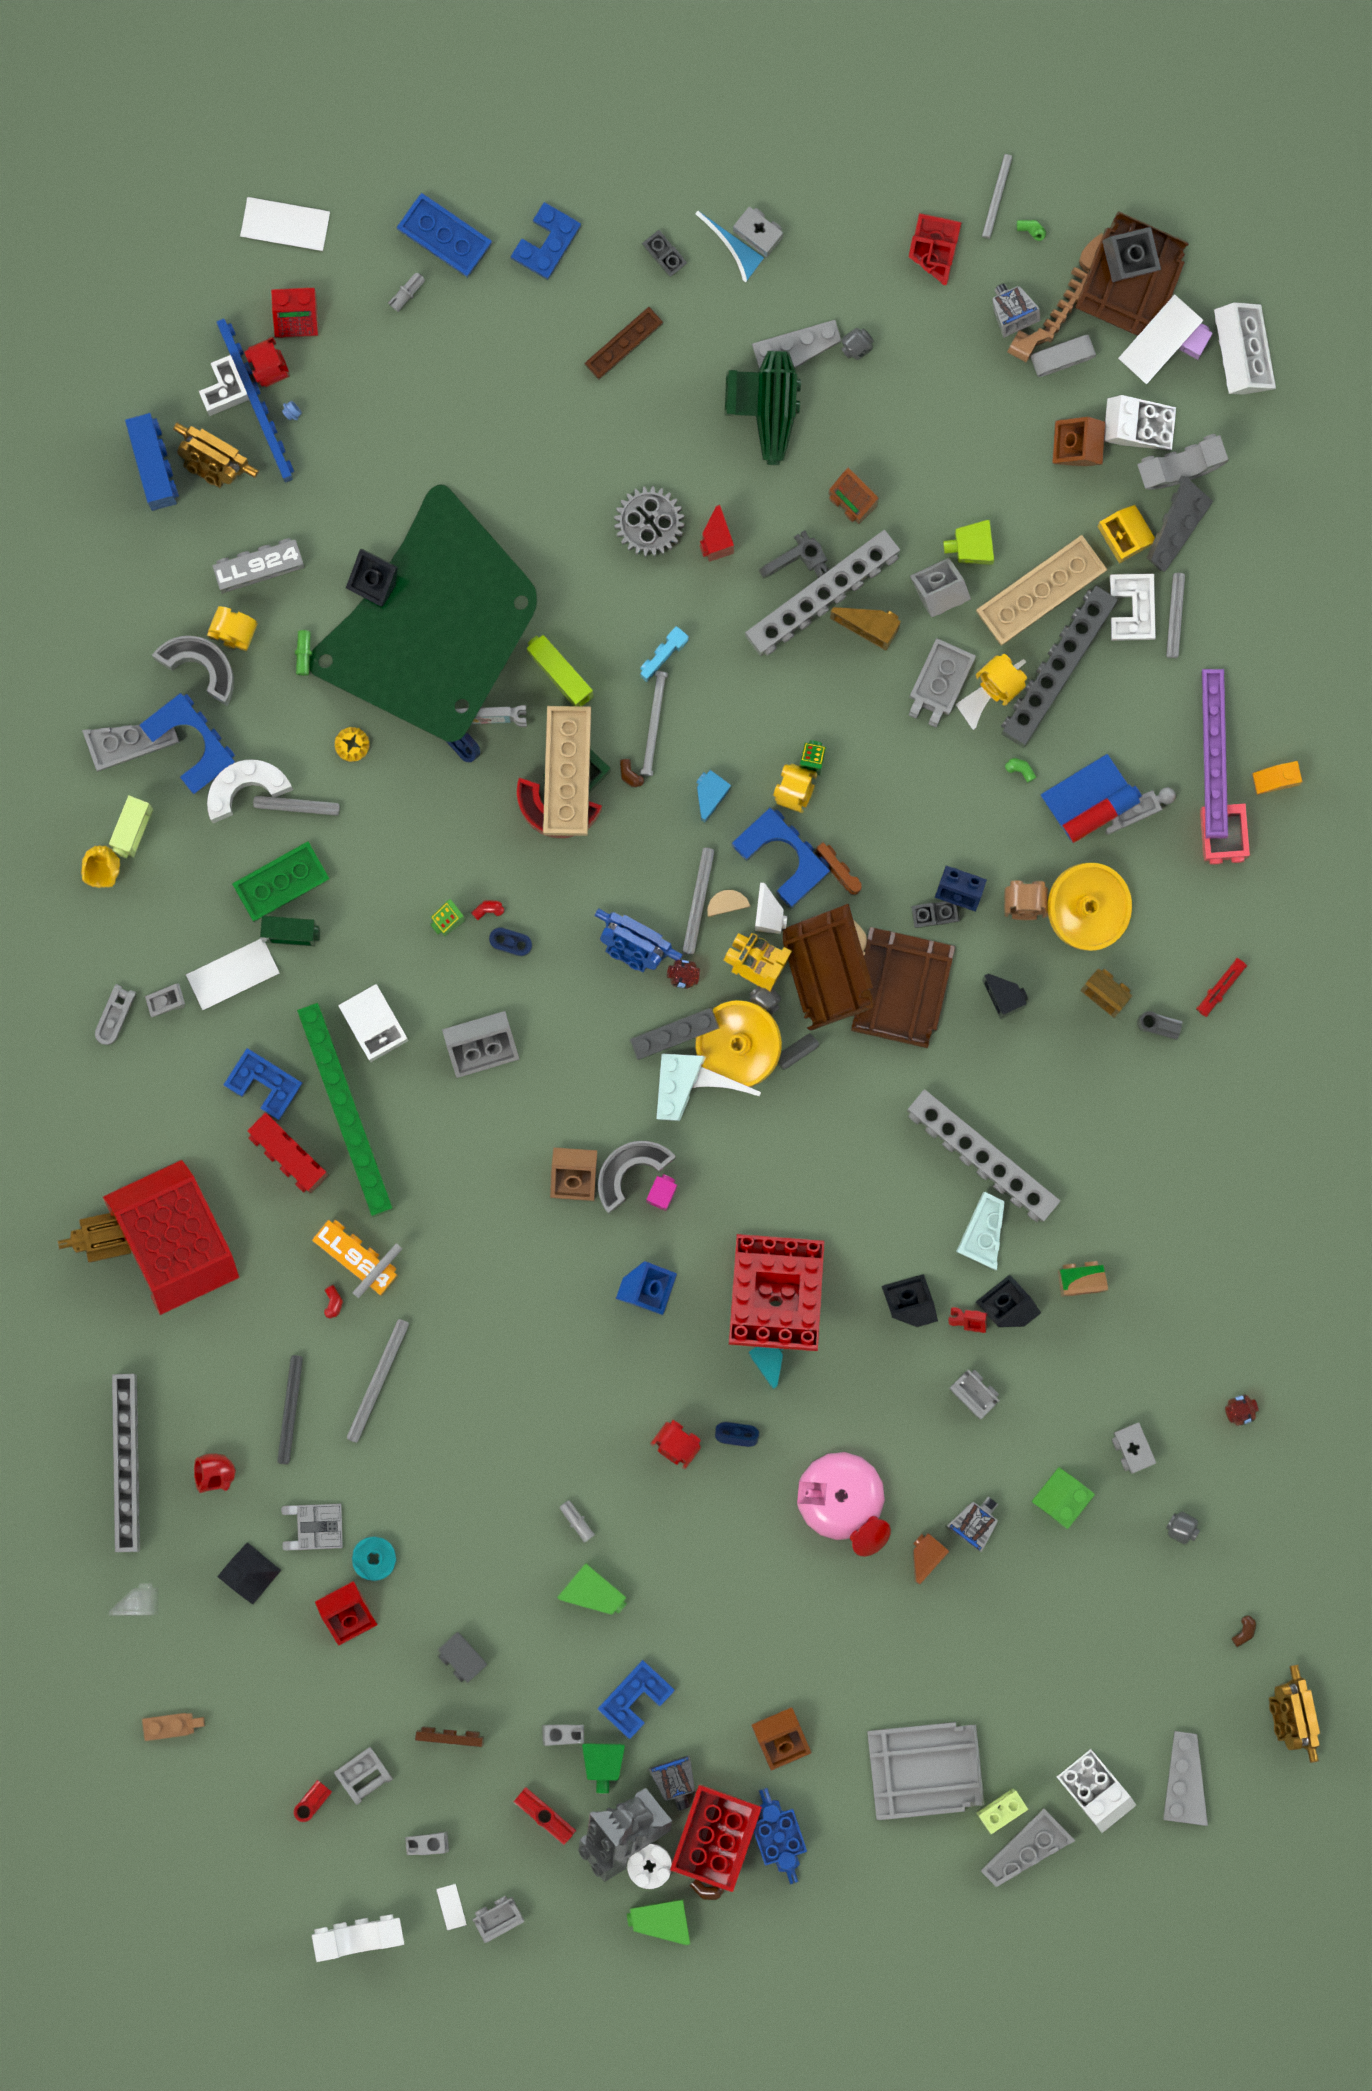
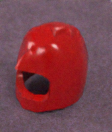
M215 1453L205 1454L195 1459L194 1478L199 1493L217 1489L227 1491L230 1488L231 1483L234 1481L236 1470L228 1457Z

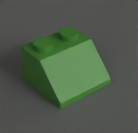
M1058 1467L1031 1502L1062 1527L1068 1529L1095 1494Z

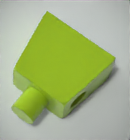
M990 520L955 529V540L943 541L944 554L957 552L958 563L992 565L994 563Z

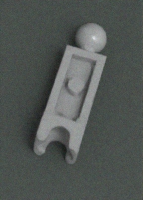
M1166 787L1160 790L1158 796L1155 795L1153 790L1143 794L1139 798L1140 803L1111 820L1112 826L1107 828L1106 835L1115 833L1162 811L1160 804L1168 805L1173 803L1176 799L1175 791Z

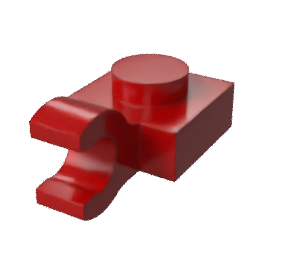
M951 1308V1315L957 1317H949V1325L964 1326V1330L986 1333L987 1313L965 1310V1313H963L959 1308Z

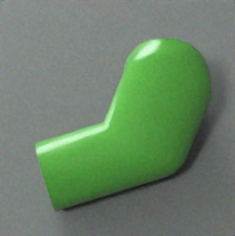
M1017 220V231H1028L1037 241H1042L1045 238L1046 231L1038 221Z
M1012 758L1005 764V768L1009 773L1014 771L1021 772L1027 783L1037 778L1028 762Z

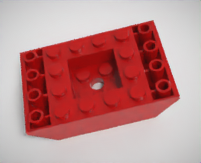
M737 1234L729 1345L818 1351L824 1241ZM773 1301H778L782 1305L775 1307L772 1306L770 1303Z

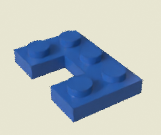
M544 202L534 217L533 222L549 231V236L541 249L521 239L512 253L511 259L548 280L581 227V223Z
M247 1048L223 1085L243 1097L253 1080L259 1081L271 1089L270 1094L260 1109L280 1120L303 1083Z
M642 1660L598 1707V1710L624 1735L631 1739L645 1723L629 1708L633 1702L645 1692L654 1702L661 1706L675 1689Z

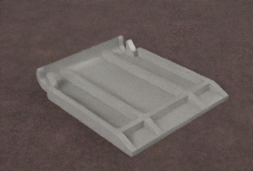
M956 1722L867 1731L877 1820L964 1812L965 1807L985 1805L976 1725L956 1726Z

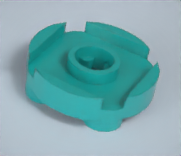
M368 1537L361 1540L355 1546L352 1555V1564L356 1573L360 1577L371 1581L382 1580L389 1576L397 1560L393 1546L387 1540L379 1537ZM370 1553L374 1555L378 1553L380 1555L378 1558L380 1562L378 1564H370L368 1562L370 1560Z

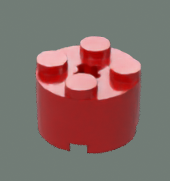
M273 337L248 347V350L244 351L248 362L252 363L255 368L252 371L257 383L259 382L262 387L271 386L290 377L287 373L289 370L281 351L274 347L277 343Z
M672 1420L671 1423L665 1422L650 1444L652 1447L655 1444L658 1445L657 1451L675 1465H678L679 1462L684 1464L682 1468L687 1469L701 1449L699 1445L701 1440L693 1433L688 1435L682 1431L683 1426L675 1420Z

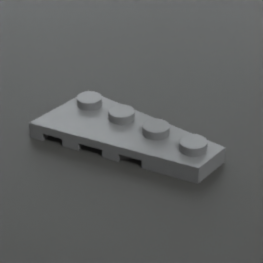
M832 320L753 343L752 347L759 368L767 351L789 352L794 367H797L841 342L836 321Z
M139 725L82 730L97 772L180 743L174 727L154 742L149 739Z
M1174 1731L1163 1820L1208 1826L1197 1734Z
M1043 1808L980 1871L997 1887L1075 1840Z

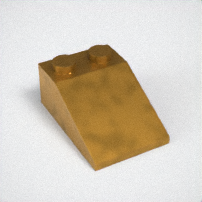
M833 607L830 614L831 620L887 651L901 623L898 620L899 616L891 611L886 613L882 610Z
M1098 968L1080 991L1115 1018L1132 997L1130 994L1131 990L1123 983L1118 985L1112 980L1114 976L1106 969L1101 971Z

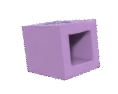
M1200 324L1180 346L1179 350L1198 360L1209 342L1212 332L1209 331L1210 329L1206 325Z

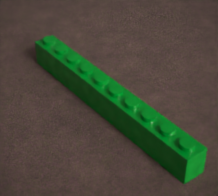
M315 1003L301 1008L297 1012L372 1217H376L394 1210L320 1005Z

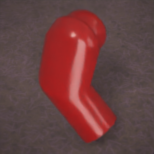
M485 900L471 914L478 921L486 913H494L496 916H501L505 909L499 901Z
M334 1285L324 1290L330 1299L328 1307L324 1310L325 1316L329 1319L340 1314L343 1300Z

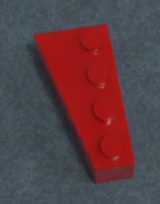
M266 1112L247 1130L251 1134L248 1139L257 1147L261 1144L266 1149L264 1154L272 1162L277 1160L282 1165L279 1169L288 1178L292 1175L297 1180L295 1185L303 1193L306 1191L312 1193L329 1176Z

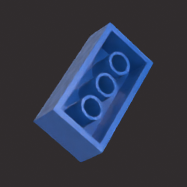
M148 413L126 419V426L149 507L154 511L176 505L175 498L179 497L174 480H170V477H173V472L168 459L165 460L164 458L168 454L163 439H159L162 432L157 418L153 419L151 414Z

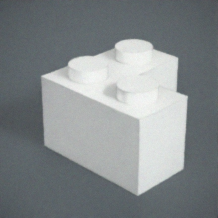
M231 355L211 363L219 383L199 391L209 417L249 400Z

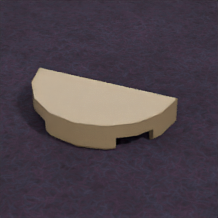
M723 890L710 900L708 917L749 908L750 904L747 898L740 892Z

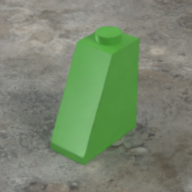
M585 1564L557 1597L561 1601L611 1615L614 1612L619 1614L627 1605L624 1602L627 1597L588 1564Z
M683 1898L631 1907V1913H627L628 1926H633L634 1932L683 1945H690Z

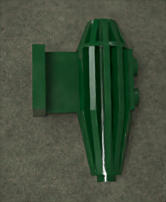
M767 351L758 372H741L737 370H728L726 372L724 415L756 416L762 460L767 461V465H780V461H784L796 414L800 413V401L796 400L797 392L801 391V379H797L795 367L790 353L787 351Z

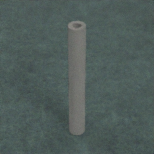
M396 1243L352 1293L360 1298L399 1254L402 1248Z

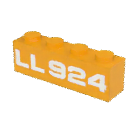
M328 1220L312 1241L363 1281L380 1262L377 1259L380 1255L370 1247L368 1250L364 1249L360 1245L363 1241L353 1233L351 1236H348L343 1232L345 1227L337 1220L333 1223ZM389 1264L369 1287L382 1296L398 1277L394 1273L396 1268Z

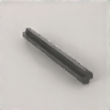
M292 1355L290 1359L277 1459L279 1464H289L303 1362V1357L298 1355Z

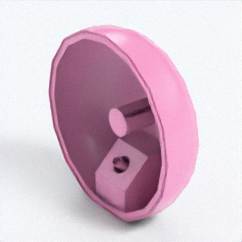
M846 1452L826 1454L813 1461L799 1480L798 1509L806 1524L821 1536L834 1540L850 1539L852 1532L867 1523L870 1517L876 1516L879 1518L885 1501L883 1482L876 1469L860 1456Z

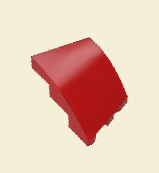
M919 213L908 257L940 281L941 284L947 286L962 222Z

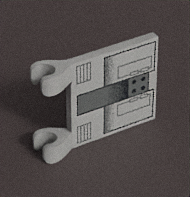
M341 1504L283 1506L281 1508L282 1515L297 1514L298 1541L283 1542V1550L343 1548Z

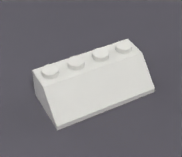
M1234 302L1215 309V322L1218 329L1219 344L1221 346L1229 394L1243 395L1276 389L1261 305Z

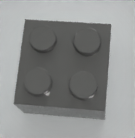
M1151 227L1111 236L1102 240L1112 282L1161 270Z

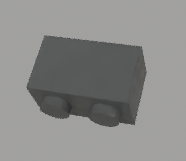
M459 1632L454 1634L438 1649L441 1653L438 1655L440 1660L446 1666L449 1663L455 1669L453 1674L461 1682L465 1680L468 1683L488 1665Z

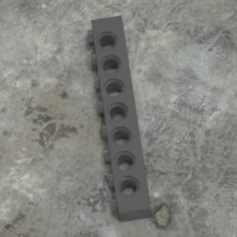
M1095 586L1093 591L1088 589L1082 599L1085 601L1081 609L1079 607L1076 608L1071 616L1074 621L1070 627L1065 625L1059 635L1062 637L1058 645L1054 643L1049 650L1048 655L1051 657L1047 663L1042 661L1036 671L1039 674L1035 681L1031 679L1025 688L1026 696L1024 699L1019 697L1013 707L1016 710L1012 717L1007 716L1001 725L1004 728L1002 735L1023 748L1118 601L1117 598L1098 586ZM1091 606L1096 607L1099 614L1091 616L1088 614L1087 608ZM1080 624L1084 625L1087 628V632L1079 634L1076 632L1075 627ZM1064 644H1074L1075 651L1067 652L1064 649ZM1054 661H1061L1064 669L1057 671L1053 668L1052 663ZM1049 679L1052 682V687L1045 689L1041 686L1040 681ZM1037 697L1041 705L1033 707L1030 705L1029 699ZM1025 715L1028 717L1029 723L1021 725L1018 723L1017 717Z

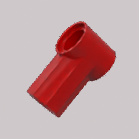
M317 1780L295 1806L294 1817L300 1822L310 1821L332 1791ZM307 1806L310 1809L309 1817L305 1819L300 1818L297 1813L299 1807Z

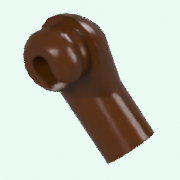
M630 759L620 760L621 779L631 787H641L644 784V778L642 775H637L631 771Z
M1249 1615L1244 1616L1241 1620L1243 1625L1242 1632L1231 1638L1236 1647L1241 1646L1254 1637L1256 1621Z
M696 1879L689 1885L703 1900H717L724 1892L722 1888L716 1886L705 1887L701 1881Z

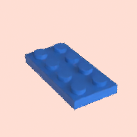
M423 193L418 196L396 227L398 231L467 278L492 244L490 239Z

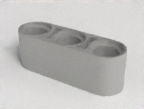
M1084 335L1031 355L1030 358L1037 376L1043 377L1088 361L1097 355L1089 335Z

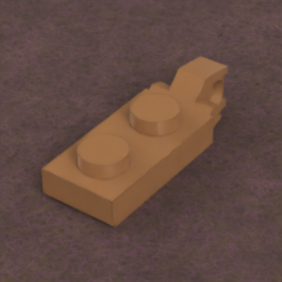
M192 1713L142 1719L145 1741L186 1736L194 1733V1728L205 1726L204 1717L192 1718Z

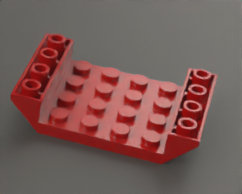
M183 1160L102 1197L111 1216L115 1217L152 1293L151 1298L159 1315L165 1314L240 1278L232 1253L195 1177Z

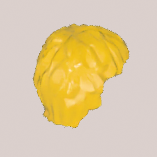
M99 845L90 848L82 859V881L87 885L97 888L113 887L119 875V857L107 846Z

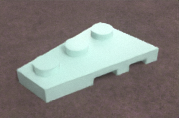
M662 1054L657 1107L658 1120H681L690 1098L689 1094L693 1084L696 1083L700 1067L706 1059L705 1056Z
M986 1192L982 1193L956 1250L957 1253L993 1270H997L998 1264L997 1256L1004 1210L1003 1200Z

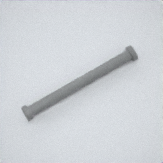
M655 671V677L657 678L644 765L640 771V774L644 776H653L654 772L652 771L665 678H668V673Z

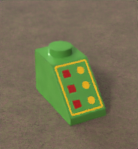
M451 899L446 901L430 917L433 921L430 924L437 934L442 933L444 937L465 922L464 916Z

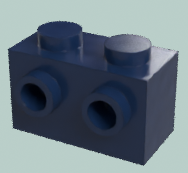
M946 865L935 898L976 912L987 879Z

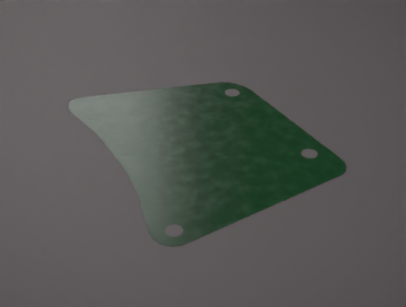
M436 485L424 497L403 543L389 562L397 566L398 571L396 586L384 606L381 607L364 598L352 613L312 650L309 669L314 676L446 742H454L461 739L471 726L532 619L537 607V592L529 578L452 490L445 485ZM519 596H525L528 599L526 608L521 610L515 608V599ZM328 654L332 657V664L328 668H322L319 665V658L322 655ZM460 699H465L469 703L468 710L464 713H459L455 710V704Z

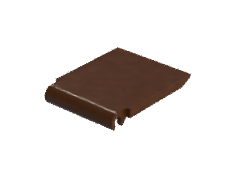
M1118 211L1111 227L1106 228L1075 308L1138 336L1171 299L1185 263L1181 260L1185 255L1183 251L1189 245V242ZM1151 227L1161 270L1112 282L1102 240L1111 236Z
M849 904L783 929V945L791 950L788 962L803 1013H806L804 1018H810L813 1023L807 1027L808 1030L812 1031L872 1009L874 1003L870 989L873 986Z
M870 927L864 958L873 986L870 991L874 1004L872 1009L854 1015L851 1031L928 1049L932 1030H937L955 946Z

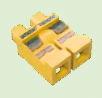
M738 933L732 946L741 952L729 948L724 961L733 966L732 973L736 975L739 973L743 978L771 991L788 961L791 950L785 947L780 950L770 945L766 940L757 938L758 935L751 933L749 938Z

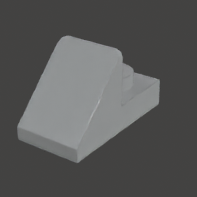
M179 983L145 996L151 1017H157L169 1011L185 1007Z

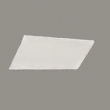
M456 1884L436 1889L447 1930L467 1925Z

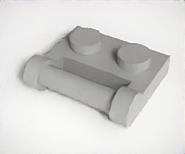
M371 1746L334 1772L356 1805L361 1803L362 1798L379 1786L393 1780V1777ZM378 1769L381 1775L357 1792L352 1786Z

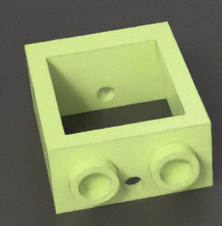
M128 795L109 842L116 855L126 859L128 856H135L153 811L149 803Z
M1012 1788L976 1812L987 1831L993 1834L1026 1812L1028 1808L1017 1791Z

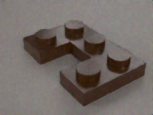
M423 1726L421 1730L416 1731L415 1741L476 1747L484 1745V1736H480L478 1731H466V1734L456 1735L457 1730L444 1729L443 1733L435 1732L436 1727Z

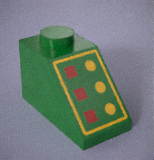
M810 740L809 743L805 742L799 767L815 771L817 775H820L826 747L822 746V743Z

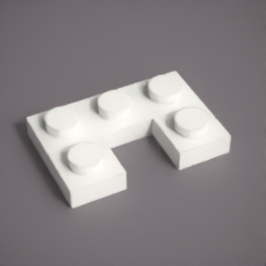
M1154 574L1110 575V595L1115 598L1132 597V617L1111 618V641L1155 640Z

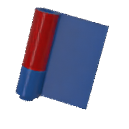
M1106 754L1042 793L1041 797L1070 841L1074 844L1140 803L1139 798L1142 795L1136 786L1131 787L1130 784H1127L1109 755Z

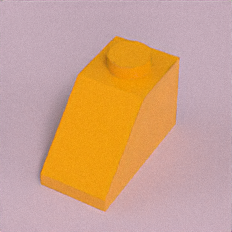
M1298 761L1276 765L1252 773L1257 795L1300 786L1302 783Z

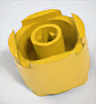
M218 606L207 637L217 641L219 639L224 641L223 645L228 648L235 649L237 647L247 651L258 623H256L255 619L241 612H231L230 608Z
M1006 654L996 655L976 673L977 679L981 677L983 681L980 685L984 691L996 702L999 700L1004 701L1001 704L1004 706L1026 687L1025 681L1027 676L1023 671L1017 670L1012 665L1011 659Z
M793 763L790 765L785 764L781 773L783 777L781 785H776L773 796L776 797L777 805L803 813L802 807H807L815 785L811 784L812 778H817V772L799 767Z

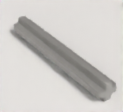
M1183 573L1173 574L1166 654L1168 658H1177L1179 656L1185 574Z
M255 796L253 806L260 809L339 815L340 805L331 802Z

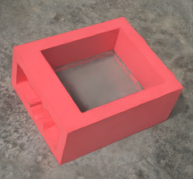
M1246 804L1227 805L1228 838H1205V807H1201L1200 819L1204 861H1210L1211 865L1222 864L1223 860L1241 863L1245 862V858L1250 856Z

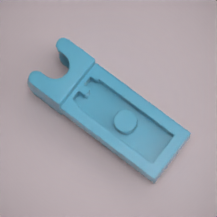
M676 626L666 637L667 643H661L655 650L656 656L651 661L649 659L646 660L641 666L640 670L642 672L640 677L648 682L655 674V671L663 665L675 650L679 652L689 641V636Z

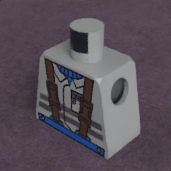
M1000 284L995 288L997 296L993 297L992 304L1003 338L1041 321L1038 306L1021 287L1009 290L1006 284Z
M987 1497L981 1506L971 1502L947 1527L981 1552L998 1522L991 1515L998 1504L990 1497Z

